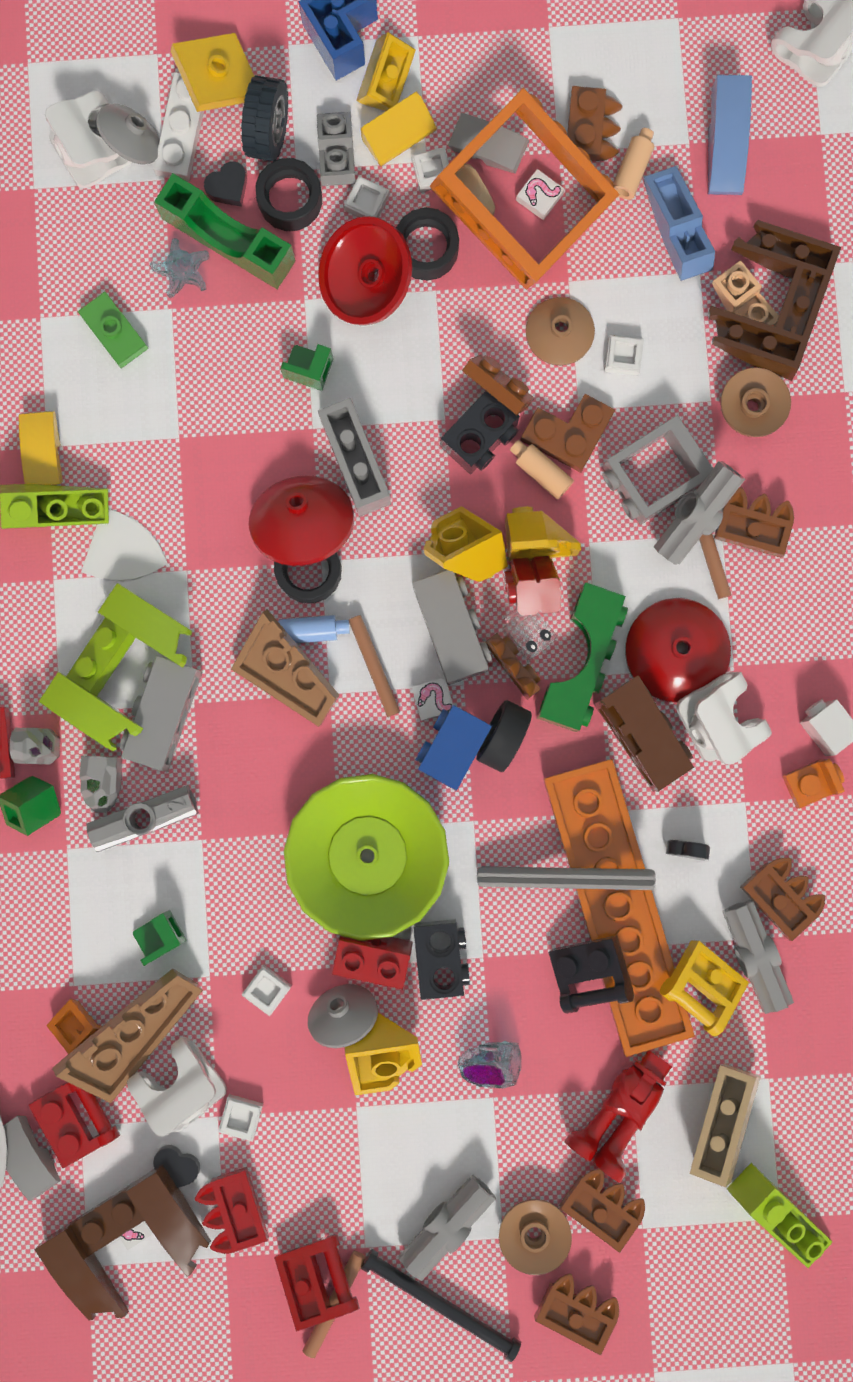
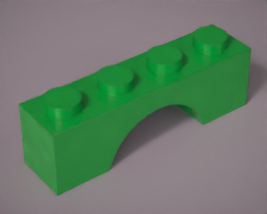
M172 173L154 201L162 220L277 290L296 262L291 244L263 227L253 229L231 218L219 209L202 190Z
M586 582L584 583L571 621L582 631L587 643L586 662L582 670L574 678L564 682L550 683L547 686L537 719L574 732L580 731L581 726H588L594 707L589 706V702L593 692L599 694L605 679V674L600 672L604 659L610 661L617 641L611 639L616 626L622 627L627 615L628 607L623 606L626 596Z

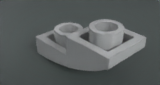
M351 112L317 114L321 186L355 184Z
M461 113L448 146L454 152L460 153L489 121ZM501 127L473 157L482 159L487 166L516 174L529 140L516 132Z
M16 1116L3 1125L7 1143L6 1170L27 1200L32 1201L61 1180L48 1148L38 1147L27 1117Z

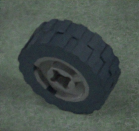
M255 75L251 78L244 99L241 122L242 148L245 152L244 155L247 157L274 162L281 153L286 134L288 119L287 84L281 79Z

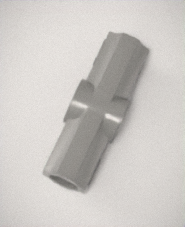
M718 461L696 492H688L679 500L675 508L676 518L654 545L655 550L671 563L680 565L702 535H710L719 527L723 518L722 509L745 481V478L726 463Z
M186 785L147 801L132 804L126 809L87 823V834L90 843L96 852H101L142 835L153 833L158 829L199 814L197 802L189 785ZM140 809H145L150 814V823L144 829L139 827L135 820L136 814Z
M748 900L729 906L722 912L736 944V948H734L735 955L744 975L750 979L762 1012L767 1014L788 1008L794 1001L779 967L782 965L781 957L774 941L765 932L754 902Z
M472 1175L447 1203L442 1202L426 1219L423 1230L399 1255V1261L414 1278L422 1281L448 1252L451 1254L456 1251L469 1236L472 1229L471 1226L496 1200L495 1195L480 1178Z

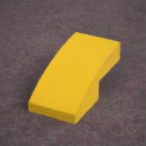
M55 411L19 414L20 452L25 484H61L63 479L57 448L61 445Z

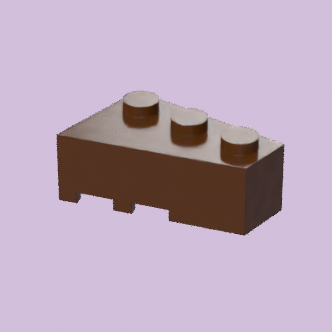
M639 675L594 703V706L653 792H659L694 768L690 761L693 758L692 753L683 741L677 740L671 730L673 728L666 715L659 710Z

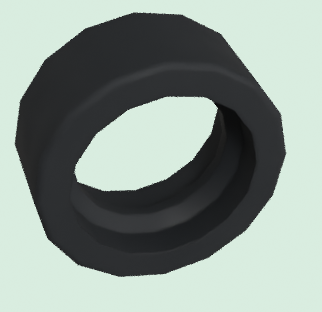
M294 158L278 159L268 164L259 174L255 185L257 203L264 219L274 228L284 231H299L309 226L318 217L322 207L321 185L315 171L304 161ZM284 178L302 180L309 189L308 202L301 209L294 212L276 210L269 200L270 189L276 182Z
M424 207L412 210L402 217L396 227L406 242L409 234L415 229L432 227L444 234L447 247L443 256L436 261L420 262L411 257V277L426 281L441 278L452 269L457 261L459 251L457 226L447 214L438 209Z
M336 552L326 559L329 565L328 575L319 587L301 589L295 586L288 576V565L274 562V574L277 583L290 598L300 603H317L325 600L336 591L341 580L342 565Z
M508 700L504 701L489 724L492 727L477 753L476 760L499 772H504L514 759L526 735L532 718L531 711Z

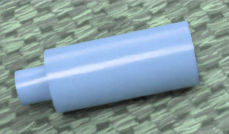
M335 615L279 619L278 621L296 643L337 640L338 634H350L349 620L336 621Z

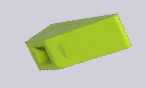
M40 484L0 485L1 529L109 524L107 488Z
M752 1163L727 1187L730 1194L746 1212L807 1268L820 1258L831 1245L832 1241Z

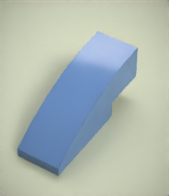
M717 75L712 86L711 124L708 128V194L742 195L744 192L751 119L752 75Z
M677 166L645 176L644 184L650 205L680 281L712 271L715 250L702 227L703 216Z

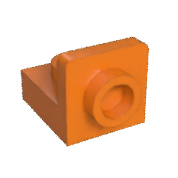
M820 759L782 776L795 807L799 809L830 795H838L845 792L842 783L845 781L840 767L836 763H832L830 759Z
M69 999L46 1025L68 1054L102 1027L97 1025L81 1003L74 999Z

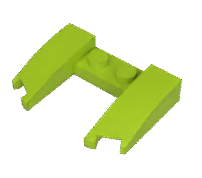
M118 583L98 611L99 614L105 617L67 676L58 672L38 701L111 751L117 749L111 739L125 729L133 736H137L143 730L141 726L98 697L135 638L183 668L187 657L183 654H176L180 634L192 635L190 629Z

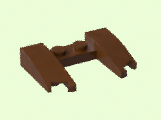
M757 220L753 226L757 234L747 243L738 237L734 241L731 250L769 270L792 279L774 327L710 306L708 319L716 321L718 336L713 337L712 345L748 364L770 370L778 376L792 381L801 364L841 247Z
M162 1164L45 1238L34 1250L65 1295L88 1320H93L96 1317L95 1313L114 1312L115 1318H123L129 1312L94 1253L145 1221L162 1247L186 1277H188L197 1266L191 1259L199 1245L207 1248L211 1240L182 1192L177 1188Z

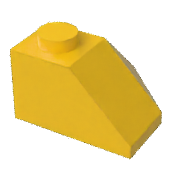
M461 506L433 521L430 528L431 538L426 541L423 550L427 557L444 569L481 582L508 567L502 531Z
M524 506L513 508L512 513L506 514L505 530L508 561H512L514 558L526 557L532 560L533 557L549 556L550 558L578 556L581 551L580 542L543 511H533V507Z
M379 1012L370 1032L360 1041L345 1047V1057L355 1095L392 1090L399 1084V1076L407 1070L414 1072L422 1065L418 1037Z

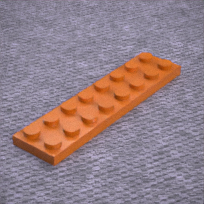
M613 759L543 779L569 868L645 869ZM576 889L590 941L617 935L634 991L633 1001L623 1004L618 1003V1001L609 1002L624 1055L628 1057L695 1037L688 1011L677 1002H670L660 994L662 984L671 977L675 967L652 890ZM613 976L602 978L604 988L615 985Z

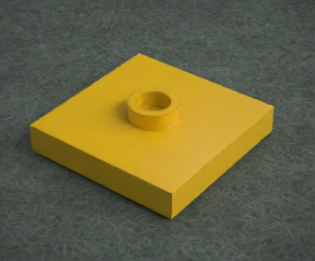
M236 33L172 44L170 52L197 112L245 102L247 87L254 74Z

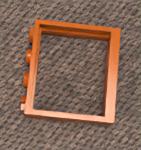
M524 87L445 167L429 186L526 290L534 285L620 195L614 189L612 180L596 169L591 163L587 152L577 147L570 140L565 128L559 122L552 120L543 110L540 100L535 95L529 94ZM515 112L596 201L593 207L539 263L528 254L455 175Z

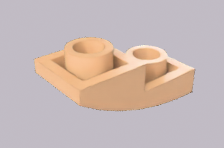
M741 260L712 282L717 295L727 311L775 327L779 315L760 294L762 286Z

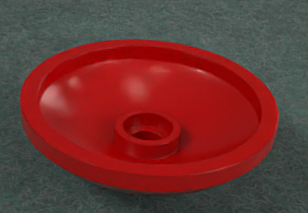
M367 216L358 217L346 222L328 240L319 263V287L327 307L339 319L354 325H372L388 318L400 306L407 294L412 276L411 253L400 231L385 220ZM379 270L378 278L375 281V273Z
M296 476L275 483L258 497L249 516V531L256 548L270 560L290 566L310 565L329 558L344 546L354 526L353 506L347 493L336 483L317 476Z
M671 598L652 604L634 620L626 637L625 659L631 676L634 678L639 675L652 697L665 702L678 703L686 695L726 674L730 663V639L723 622L711 609L694 600ZM678 642L686 643L688 646L686 654H680L677 651L676 645Z

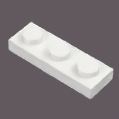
M177 72L173 74L158 145V158L155 160L153 170L156 176L170 178L172 173L189 182L204 111H196L181 74Z

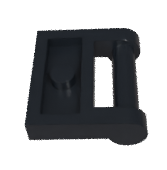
M617 935L558 947L548 952L560 991V1006L564 1013L577 1012L580 1007L618 1001L620 1004L633 1001L634 991ZM613 976L615 983L613 987L577 993L574 983Z

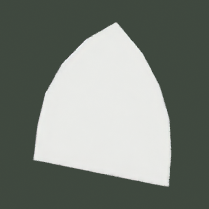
M108 509L109 524H97L81 573L113 581L133 580L150 575L168 563L160 545L144 526L131 517Z

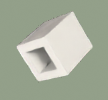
M821 699L805 711L808 716L800 724L825 756L837 755L853 742V719L837 699L827 701L826 703Z

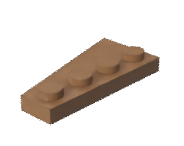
M172 968L52 1068L55 1076L112 1103L126 1086L127 1080L139 1070L203 991L197 982Z

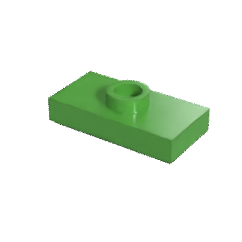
M103 292L77 311L121 369L149 349L106 292Z

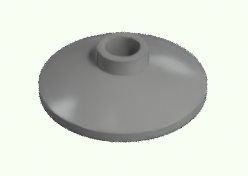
M108 104L100 109L96 118L98 131L105 143L115 153L137 164H150L158 158L159 136L153 126L142 115L120 104Z
M346 984L334 987L322 994L311 1007L308 1015L309 1032L317 1043L328 1048H343L355 1044L373 1028L378 1015L377 1002L373 994L362 986Z

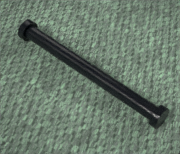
M373 1249L369 1251L361 1267L363 1271L368 1273L371 1270L504 1353V1358L509 1362L516 1358L521 1347L520 1340L515 1337L512 1340L377 1257V1251Z

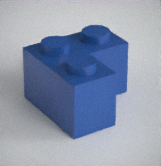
M376 0L298 1L302 25L336 81L365 65L364 45L357 31L378 20Z
M455 705L452 706L450 712L443 709L433 726L434 729L439 731L432 744L425 741L415 759L421 763L418 770L457 791L492 726Z

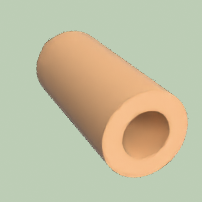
M642 128L639 136L631 138L613 182L614 189L620 194L618 196L620 198L631 200L637 192L655 147L651 142L654 135L651 129Z
M518 440L511 447L510 451L518 457L516 464L557 500L573 484L574 480L533 444L527 447Z

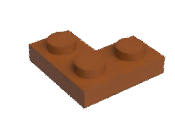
M584 394L571 420L567 423L538 407L520 441L528 445L533 444L541 452L581 473L612 418L615 409Z

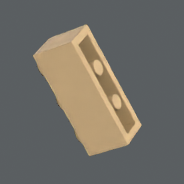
M728 1064L720 1065L689 1174L725 1188L732 1182L760 1081V1075Z

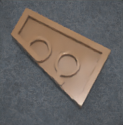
M269 610L263 611L231 670L319 727L326 719L339 694Z

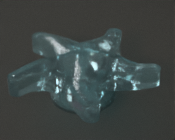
M174 238L166 261L161 263L153 261L150 263L152 271L169 277L170 286L166 290L169 298L174 297L185 284L196 285L201 291L206 290L205 282L197 270L203 261L210 258L208 251H198L189 254L187 251L180 249L179 240Z

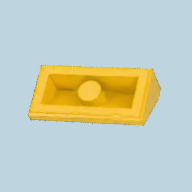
M389 32L379 37L375 42L356 101L383 111H387L399 102L416 49Z
M416 91L365 124L361 128V138L381 167L435 132L437 127L422 97Z

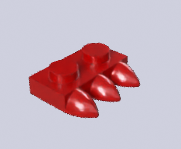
M247 1167L212 1178L211 1182L199 1190L195 1201L204 1205H218L206 1215L202 1224L211 1229H225L213 1240L210 1246L211 1250L217 1253L229 1254L268 1241L269 1235Z

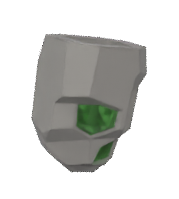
M81 756V794L85 804L95 812L107 813L115 805L121 791L122 762L120 757Z

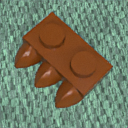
M572 86L567 136L577 147L585 150L592 161H605L619 153V150L612 143L603 140V138L616 135L620 132L621 128L613 120L604 116L619 112L623 107L617 99L607 95L606 89Z
M481 354L469 359L462 371L514 414L518 415L526 410L534 400V397L528 393L529 388L519 379L510 378L501 371V365L495 359L487 355L483 357Z
M742 487L738 488L722 509L723 518L721 524L716 529L714 539L782 558L785 556L794 523V511L789 501L783 502L771 516V506L766 494H762L755 499L750 508L747 509L746 493Z
M497 632L486 641L491 654L527 700L540 690V687L537 685L541 681L540 677L529 664L525 666L521 664L515 656L519 653V650L508 636L502 639Z
M779 858L770 863H765L740 888L789 941H793L822 913L825 905V895H811L802 900L808 888L809 878L807 876H796L785 881L791 870L792 859Z
M595 1169L583 1177L580 1175L559 1204L560 1209L620 1253L642 1222L645 1213L644 1199L632 1200L623 1207L622 1204L625 1196L623 1183L612 1185L601 1191L604 1184L603 1171Z
M571 1273L562 1276L554 1284L550 1283L534 1315L535 1321L601 1355L618 1321L619 1304L617 1298H610L599 1307H596L597 1295L593 1285L582 1289L576 1296L573 1295L574 1280Z

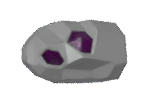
M15 727L10 737L9 752L11 759L16 764L50 765L60 756L61 740L52 729Z

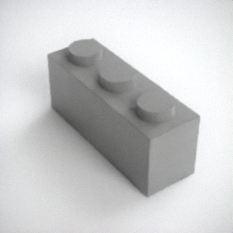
M351 398L318 410L320 421L358 516L361 517L391 505L390 494Z
M447 570L413 582V590L447 685L487 672L489 669L487 663L491 662L492 658L486 642L479 643L475 630L480 628V624L475 610H467L463 597L468 596V591L462 575L455 577L454 572Z
M156 656L154 663L150 662L143 677V682L147 683L142 696H137L131 713L132 716H135L134 722L141 726L143 730L137 736H133L127 729L125 730L120 742V749L123 750L121 758L159 771H169L203 672L188 666L182 668L173 661Z

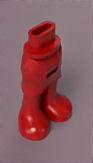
M648 1050L640 1063L635 1060L630 1068L622 1070L621 1074L614 1080L612 1091L602 1102L603 1106L583 1129L572 1131L565 1139V1144L584 1159L592 1160L606 1175L621 1183L627 1172L622 1161L624 1150L636 1131L642 1130L646 1121L657 1107L664 1091L661 1085L665 1087L667 1084L664 1078L672 1066ZM617 1115L623 1116L624 1118L596 1153L601 1138Z

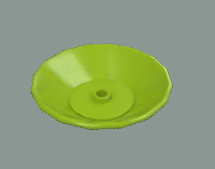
M375 774L339 778L313 793L292 819L283 851L287 884L302 911L328 932L359 941L393 937L421 921L441 895L449 867L446 831L431 804L404 782ZM364 849L373 851V861L367 863L362 860L361 853Z

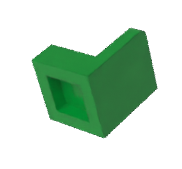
M320 344L317 345L315 351L294 345L288 363L282 362L280 367L283 378L323 391L333 362L332 350Z
M34 776L26 778L0 794V807L6 825L26 836L61 814L54 786Z
M170 910L133 931V936L145 955L140 960L143 966L187 941Z

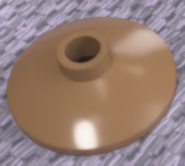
M565 297L551 298L540 303L531 312L526 325V339L531 351L540 360L557 366L569 365L583 358L591 348L595 335L594 322L588 310L579 302ZM562 322L567 325L568 329L564 332H559L555 325Z
M748 368L736 373L726 383L721 394V411L728 425L736 432L748 437H763L772 434L784 424L790 413L791 396L785 382L774 372L764 368ZM747 402H756L758 410L751 411L747 407Z
M540 1199L522 1201L514 1205L502 1219L499 1228V1244L502 1254L512 1267L522 1273L529 1275L549 1273L564 1262L570 1251L572 1234L569 1222L564 1213L548 1201ZM532 1227H537L541 1230L540 1235L536 1238H531L527 1234L528 1230Z

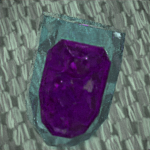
M512 1041L488 1042L479 1045L477 1048L468 1049L459 1056L457 1066L462 1078L479 1087L503 1089L515 1086L521 1071L519 1044Z

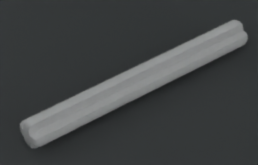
M482 866L477 871V883L480 887L653 890L656 886V875L652 869Z

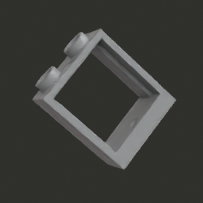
M676 415L608 458L602 467L605 471L602 473V476L608 487L612 491L617 490L624 500L621 504L627 516L631 520L636 518L639 525H642L678 502L684 494L697 490L713 467L680 417ZM664 437L691 479L650 506H647L621 464Z

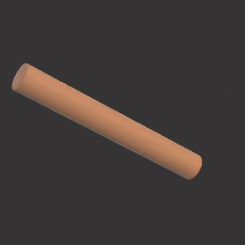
M702 535L699 541L717 598L719 600L729 597L732 594L713 535Z
M358 615L349 619V624L387 717L400 713L362 616Z
M358 1251L352 1252L344 1268L350 1288L366 1259ZM335 1288L329 1297L330 1305L339 1303ZM335 1319L315 1325L302 1350L306 1356L310 1358L316 1357Z

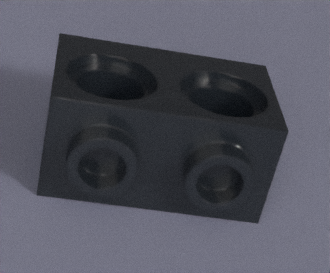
M485 391L441 437L440 447L470 475L477 468L482 471L494 459L495 454L492 452L500 443L506 446L519 431L516 426L520 416L514 414L489 392ZM490 415H496L503 420V425L498 428H491L484 420ZM466 440H473L479 444L480 449L475 453L469 454L462 450L461 444Z
M456 919L414 924L421 1000L464 996L463 986L470 985L468 963L461 964L460 950L466 949L464 927L457 928ZM443 931L450 936L451 942L447 948L438 950L431 945L430 938L435 932ZM438 969H450L455 975L454 980L449 985H439L434 980V974Z

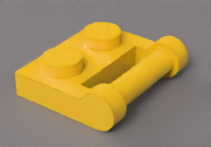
M691 940L673 974L662 984L660 994L670 1002H677L703 1024L706 1032L716 1037L726 1028L749 982L702 942ZM687 982L717 1005L713 1013L684 990Z

